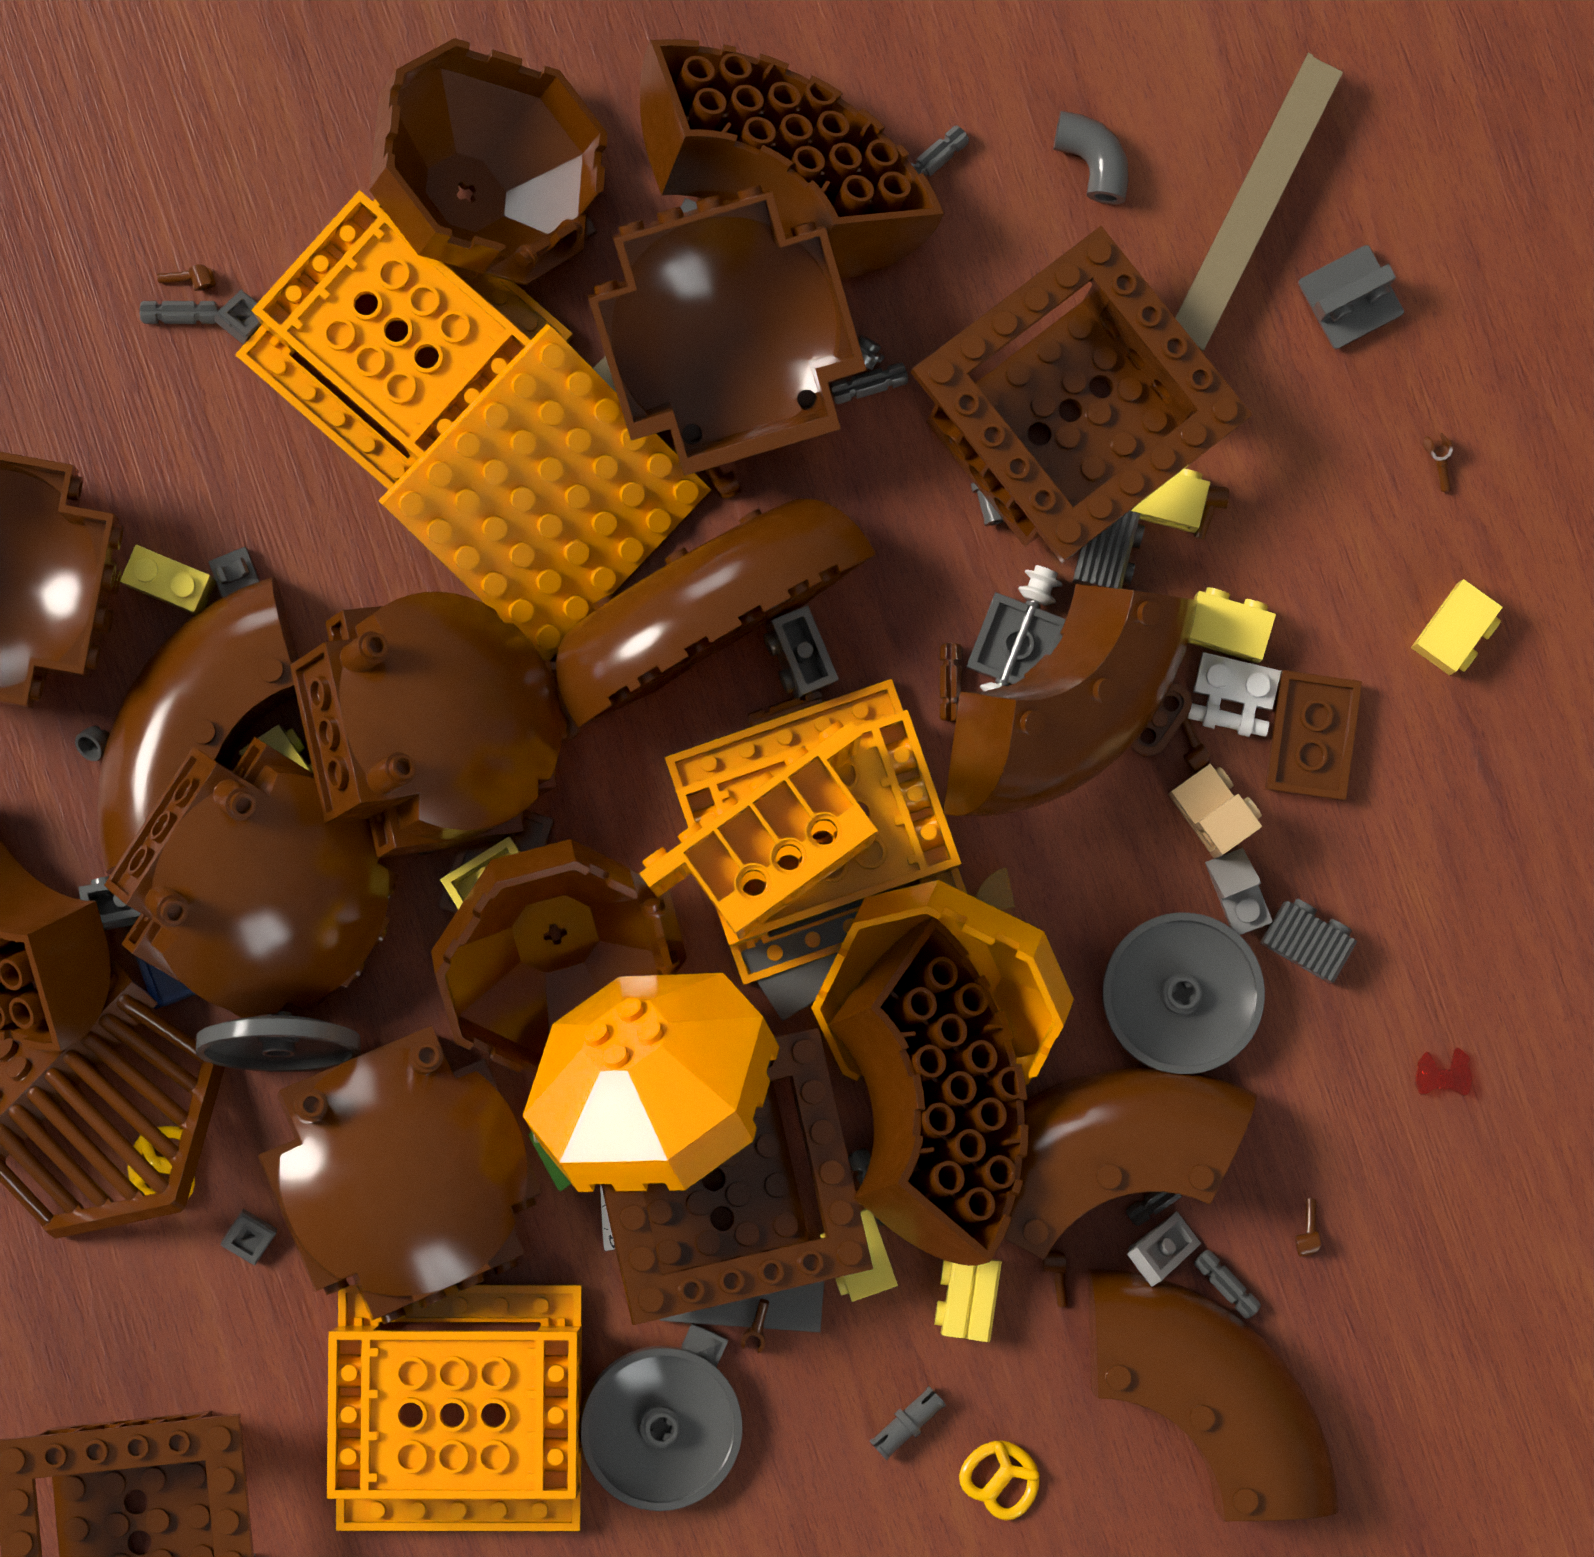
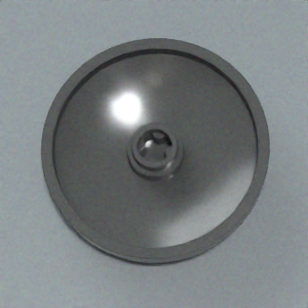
M1170 913L1155 917L1139 925L1116 947L1109 959L1103 977V1009L1109 1028L1116 1040L1137 1061L1152 1069L1168 1073L1197 1074L1212 1070L1230 1061L1252 1039L1264 1009V979L1252 949L1232 928L1214 918L1201 914Z
M279 1011L277 1014L240 1018L202 1029L196 1036V1054L206 1062L235 1069L267 1072L313 1071L329 1069L360 1056L361 1036L352 1029L334 1023L292 1016L290 1012Z
M650 1346L621 1356L606 1367L596 1378L582 1405L579 1421V1439L584 1459L590 1471L602 1487L612 1496L639 1509L650 1511L674 1510L703 1499L726 1478L740 1449L742 1415L733 1388L713 1364L702 1356L683 1348Z

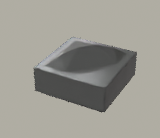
M242 289L214 317V321L243 345L261 326V323L251 311L257 302Z
M243 1208L225 1234L220 1245L255 1266L276 1235L277 1228Z
M692 1323L681 1348L702 1356L717 1367L729 1339Z

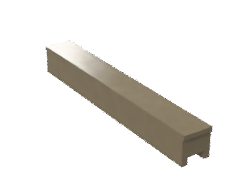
M1310 53L1307 54L1175 317L1202 352L1343 73L1314 58Z

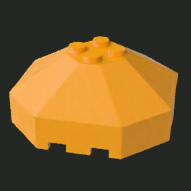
M940 880L865 897L811 1007L842 1074L856 1081L862 1075L857 1062L848 1048L827 1026L853 989L878 959L909 930L922 921L934 917L959 940L969 953L966 957L973 964L980 976L984 975L991 985L988 990L998 1010L1003 1009L1014 1037L1011 1043L1017 1064L1022 1065L1025 1085L1029 1084L1032 1077H1036L1043 1066L1055 1039L1058 1038L1064 1027L1074 1001L1045 932Z
M724 973L618 977L552 1024L523 1118L542 1148L578 1192H594L596 1184H612L615 1191H647L649 1183H665L669 1191L686 1190L753 1142L757 1129L753 1117L756 1107H763L770 1083L766 1071L769 1061L776 1060L779 1045L764 1017Z

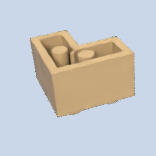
M1209 764L1169 792L1168 796L1215 859L1260 829L1262 825L1258 819L1262 815L1249 797L1242 799L1239 794L1234 796L1229 789L1234 785L1221 767L1215 770Z

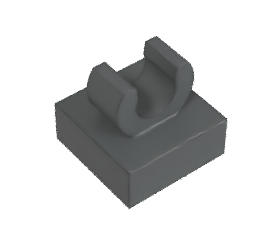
M246 547L208 561L222 597L260 581Z

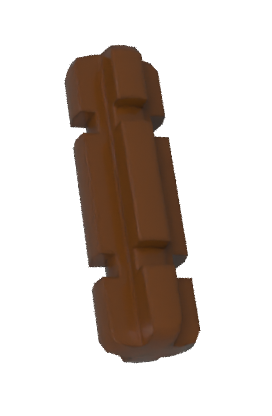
M944 643L940 646V661H943V665L940 666V699H943V703L940 704V719L947 722L956 721L959 695L962 692V666H959V661L962 660V646L958 643Z
M816 691L804 696L805 698L801 700L792 698L768 706L769 711L763 712V709L748 714V721L750 727L825 701L821 692Z

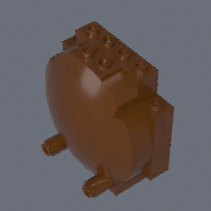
M761 185L738 191L739 199L733 201H722L719 195L696 201L698 209L683 213L680 206L658 212V220L651 222V225L644 227L642 220L620 226V234L612 237L625 281L618 283L617 280L598 284L594 286L595 293L588 295L631 441L670 429L684 476L840 430L841 427L828 382L866 371L826 228L823 225L816 227L814 221L793 226L790 228L791 232L784 233L773 192L771 190L762 191Z
M0 452V703L33 709L34 700H41L47 674L59 676L69 674L89 678L90 669H97L101 647L95 645V642H102L103 633L109 634L111 631L114 611L108 609L111 593H118L121 581V570H116L117 563L112 559L113 549L119 550L121 547L124 527L118 525L119 518L113 513L79 507L83 477L78 476L79 470L74 465Z
M415 593L398 598L385 606L342 610L325 621L329 641L322 643L290 665L325 824L369 818L377 858L501 842L509 836L512 838L524 831L523 811L539 796L557 787L555 765L558 760L561 741L567 738L566 718L561 711L557 694L558 683L555 674L552 672L550 660L542 659L532 642L514 623H502L494 608L473 598L455 593Z
M254 737L233 771L193 747L104 886L126 905L141 913L122 942V945L127 950L183 983L204 1000L227 1009L240 1018L265 1014H277L288 1002L299 1008L304 1007L312 1012L316 1005L321 1004L326 999L329 993L340 985L347 988L351 981L357 979L364 969L365 959L373 946H377L386 935L387 924L391 920L385 916L388 899L395 890V882L399 875L378 862L379 858H377L369 818L325 824L314 774Z
M431 1025L279 1090L277 1098L295 1139L259 1154L258 1158L315 1292L324 1289L326 1295L335 1293L348 1287L347 1278L353 1276L371 1320L373 1321L381 1317L383 1324H386L406 1315L403 1307L419 1301L421 1308L447 1297L444 1289L456 1284L458 1291H461L484 1281L482 1272L491 1268L498 1275L519 1266L516 1258L525 1253L514 1230L516 1222L510 1207H512L514 1214L536 1205L534 1197L543 1192L527 1157L518 1122L511 1108L500 1094L485 1058L452 1072Z

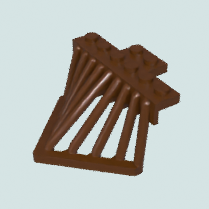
M116 960L110 964V985L102 1013L93 1028L80 1041L63 1051L36 1050L23 1047V1042L12 1038L0 1041V1182L36 1219L44 1231L55 1239L182 1212L187 1204L225 1069L224 1066L215 1065L199 1058L196 1054V1040L153 1012L152 1009L158 1002L143 990L127 969ZM137 1024H144L199 1061L201 1067L198 1078L140 1036L133 1028ZM122 1042L192 1095L188 1112L123 1058L114 1048ZM101 1061L183 1129L178 1146L104 1077L97 1067ZM82 1080L169 1161L172 1169L168 1181L89 1101L78 1086ZM65 1099L156 1193L144 1195L68 1117L60 1103ZM47 1118L126 1200L114 1202L113 1198L107 1195L52 1138L42 1121ZM27 1136L95 1205L94 1207L84 1209L83 1205L26 1148L24 1139ZM11 1155L66 1213L52 1214L6 1165V1158Z

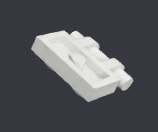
M1203 652L1193 693L1206 695L1208 700L1206 706L1192 703L1188 719L1201 721L1202 726L1213 729L1215 725L1237 730L1238 735L1249 737L1250 734L1266 737L1269 721L1255 718L1256 708L1269 711L1273 709L1281 671ZM1221 699L1243 704L1241 715L1219 710Z

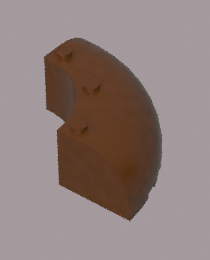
M650 40L641 70L640 117L646 152L661 196L681 195L708 198L719 195L722 201H733L739 199L738 191L761 185L762 191L771 190L773 192L784 233L791 232L790 228L810 221H814L816 227L823 225L826 228L840 279L864 275L894 264L918 249L937 229L944 212L924 174L918 175L915 168L907 160L909 153L902 144L896 146L883 133L885 127L863 107L858 111L841 99V91L811 75L809 80L798 73L788 70V63L760 53L759 57L755 58L738 53L735 46L723 44L722 49L699 46V41Z
M796 499L764 513L760 509H756L739 520V525L688 552L686 548H682L665 558L667 565L637 582L616 597L610 594L592 605L594 612L575 624L563 637L556 658V675L563 701L577 727L579 728L655 693L710 655L716 654L760 626L767 625L771 620L803 607L875 556L876 553L860 528L836 507L815 499Z
M275 577L245 586L215 601L190 618L162 644L145 664L128 690L114 719L105 746L99 776L97 804L99 843L107 874L113 872L193 747L227 767L237 748L245 738L244 735L259 719L265 717L278 706L297 697L290 665L299 658Z
M1076 584L1071 607L1060 632L1063 637L1051 655L1045 654L1033 668L1024 674L1025 678L1010 686H1001L979 692H960L943 813L956 816H993L1020 812L1044 805L1071 793L1098 776L1131 746L1161 706L1183 661L1192 632L1198 601L1135 590Z
M0 840V1039L12 1038L23 1042V1047L36 1050L63 1051L88 1034L102 1013L107 999L111 965L109 947L96 901H86L65 896L35 879L15 860Z
M930 917L904 934L878 959L853 989L827 1027L840 1038L857 1062L865 1079L873 1108L874 1142L872 1156L865 1178L854 1199L892 1231L923 1251L956 1264L977 1266L991 1261L1012 1217L1009 1215L1015 1196L1020 1194L1023 1182L1020 1180L1022 1160L1024 1157H1027L1028 1125H1025L1023 1101L1027 1100L1026 1085L1022 1065L1017 1064L1011 1043L1014 1037L1003 1009L998 1010L988 990L991 985L984 975L980 976L973 964L966 957L969 953L959 940L938 919Z
M1124 1068L1101 1071L1069 1079L1023 1101L1025 1125H1028L1027 1157H1024L1022 1160L1020 1180L1023 1182L1020 1194L1015 1196L1009 1215L1012 1218L1003 1239L1045 1259L1053 1244L1075 1220L1099 1204L1116 1197L1140 1192H1169L1185 1195L1210 1205L1245 1134L1256 1104L1257 1094L1228 1081L1200 1073L1174 1074L1152 1068Z
M1088 1269L1091 1391L1097 1398L1116 1399L1144 1406L1163 1415L1181 1428L1190 1438L1204 1462L1212 1487L1214 1510L1225 1522L1298 1520L1325 1517L1338 1513L1335 1474L1329 1447L1318 1417L1304 1390L1287 1365L1261 1336L1237 1316L1214 1301L1183 1286L1162 1280L1151 1287L1144 1276L1139 1273L1122 1270Z

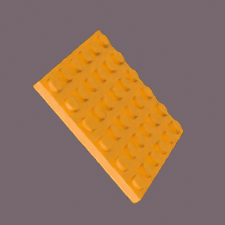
M546 324L378 501L484 604L494 608L504 623H514L532 642L543 660H551L558 652L560 643L569 629L594 612L592 607L594 603L613 594L711 489L695 473L684 476L677 454L656 433L631 441L617 393L550 325Z

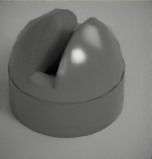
M96 725L84 729L75 738L78 752L87 760H99L104 755L109 732L101 730Z

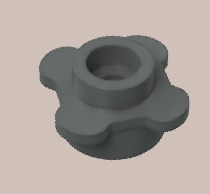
M860 335L858 342L865 366L873 370L877 361L881 363L885 356L879 353L881 349L879 344L866 336Z

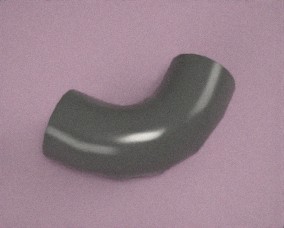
M1060 111L1053 150L1073 153L1082 157L1087 162L1090 176L1086 195L1089 199L1105 204L1124 203L1129 183L1128 159L1118 137L1102 122L1081 114Z

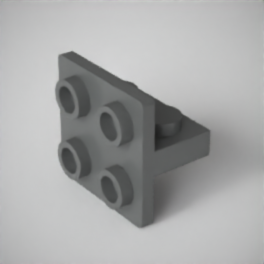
M1364 245L1308 274L1298 282L1326 337L1335 350L1401 317L1404 313L1398 298L1390 286L1396 279L1393 270L1389 264L1380 267L1368 245Z

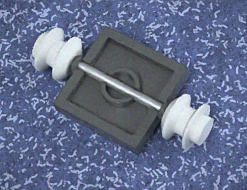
M1038 565L1035 566L1034 571L1025 570V573L1030 578L1028 586H1019L1018 589L1022 596L1027 599L1026 603L995 592L966 666L970 670L996 679L995 683L989 682L980 685L983 691L1001 686H1010L1025 678L1024 674L1033 668L1045 654L1051 655L1063 637L1060 632L1066 619L1040 609L1041 605L1047 606L1056 603V600L1050 595L1052 588L1062 587L1063 584L1056 580L1058 573Z

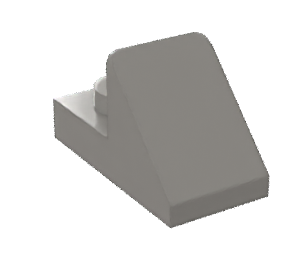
M1243 848L1205 862L1230 928L1241 935L1273 922L1259 888V884H1262Z
M1176 1211L1130 1245L1127 1255L1152 1287L1162 1281L1201 1242Z

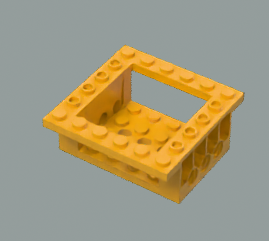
M359 190L252 308L251 311L261 323V326L235 355L389 490L546 324L550 325L567 343L573 338V333L515 282L418 255L377 200L374 199L372 201ZM364 294H371L378 300L377 309L370 315H362L355 308L357 299ZM393 321H402L408 325L407 336L398 342L391 341L386 337V328ZM431 347L438 352L439 358L433 367L422 368L416 363V355L422 348ZM297 351L403 444L410 457L407 459L291 357L294 352Z
M892 679L665 757L688 828L696 822H699L704 827L717 818L713 810L733 796L738 802L752 792L748 787L750 783L767 771L773 777L787 767L783 761L786 757L802 746H805L808 751L819 744L818 735L838 720H840L843 726L853 721L862 734L858 754L834 771L855 800L868 808L869 819L878 830L873 844L740 940L718 912L743 985L837 953L843 942L755 973H751L743 961L741 952L747 948L756 947L755 943L761 939L763 944L857 912L860 906L769 937V931L918 879L920 884L940 880L967 894L958 869L961 861L909 712L908 710L903 711ZM829 834L822 839H814L822 845L833 842V838ZM787 856L782 858L778 865L785 870H793L799 866V861L794 857ZM754 880L747 883L743 891L751 896H756L765 890L763 882ZM849 918L843 923V930L848 933L854 921L853 918ZM812 931L805 936V943L811 948L817 947L821 942V937L817 932ZM771 945L767 949V956L772 961L779 960L783 955V950L778 945Z
M838 720L818 735L819 744L808 751L805 746H802L786 757L783 761L787 767L773 777L767 771L750 783L748 787L752 792L739 802L733 796L714 809L713 813L717 818L706 826L702 827L699 822H696L679 834L677 837L681 843L667 853L664 847L643 860L642 863L646 869L639 874L657 897L661 896L692 874L740 940L872 845L878 830L834 771L858 754L862 734L853 721L843 726L840 720ZM824 832L833 838V842L822 845L817 843L813 836ZM791 856L799 861V866L793 870H785L778 865V862L784 857ZM758 880L763 882L765 890L759 895L751 896L743 891L746 884L750 881Z
M349 1284L348 1287L338 1291V1326L329 1331L327 1435V1499H336V1531L581 1530V1444L579 1439V1421L582 1399V1285L475 1284L458 1291L455 1284L444 1289L447 1297L421 1308L419 1301L403 1307L406 1315L391 1321L541 1322V1326L537 1331L380 1330L381 1317L373 1321L371 1320L356 1284ZM415 1403L420 1406L423 1412V1419L420 1424L408 1426L402 1422L400 1410L404 1404ZM456 1403L463 1408L464 1420L460 1425L449 1426L442 1420L441 1410L444 1405ZM489 1403L500 1404L506 1412L505 1421L499 1426H490L483 1419V1409Z

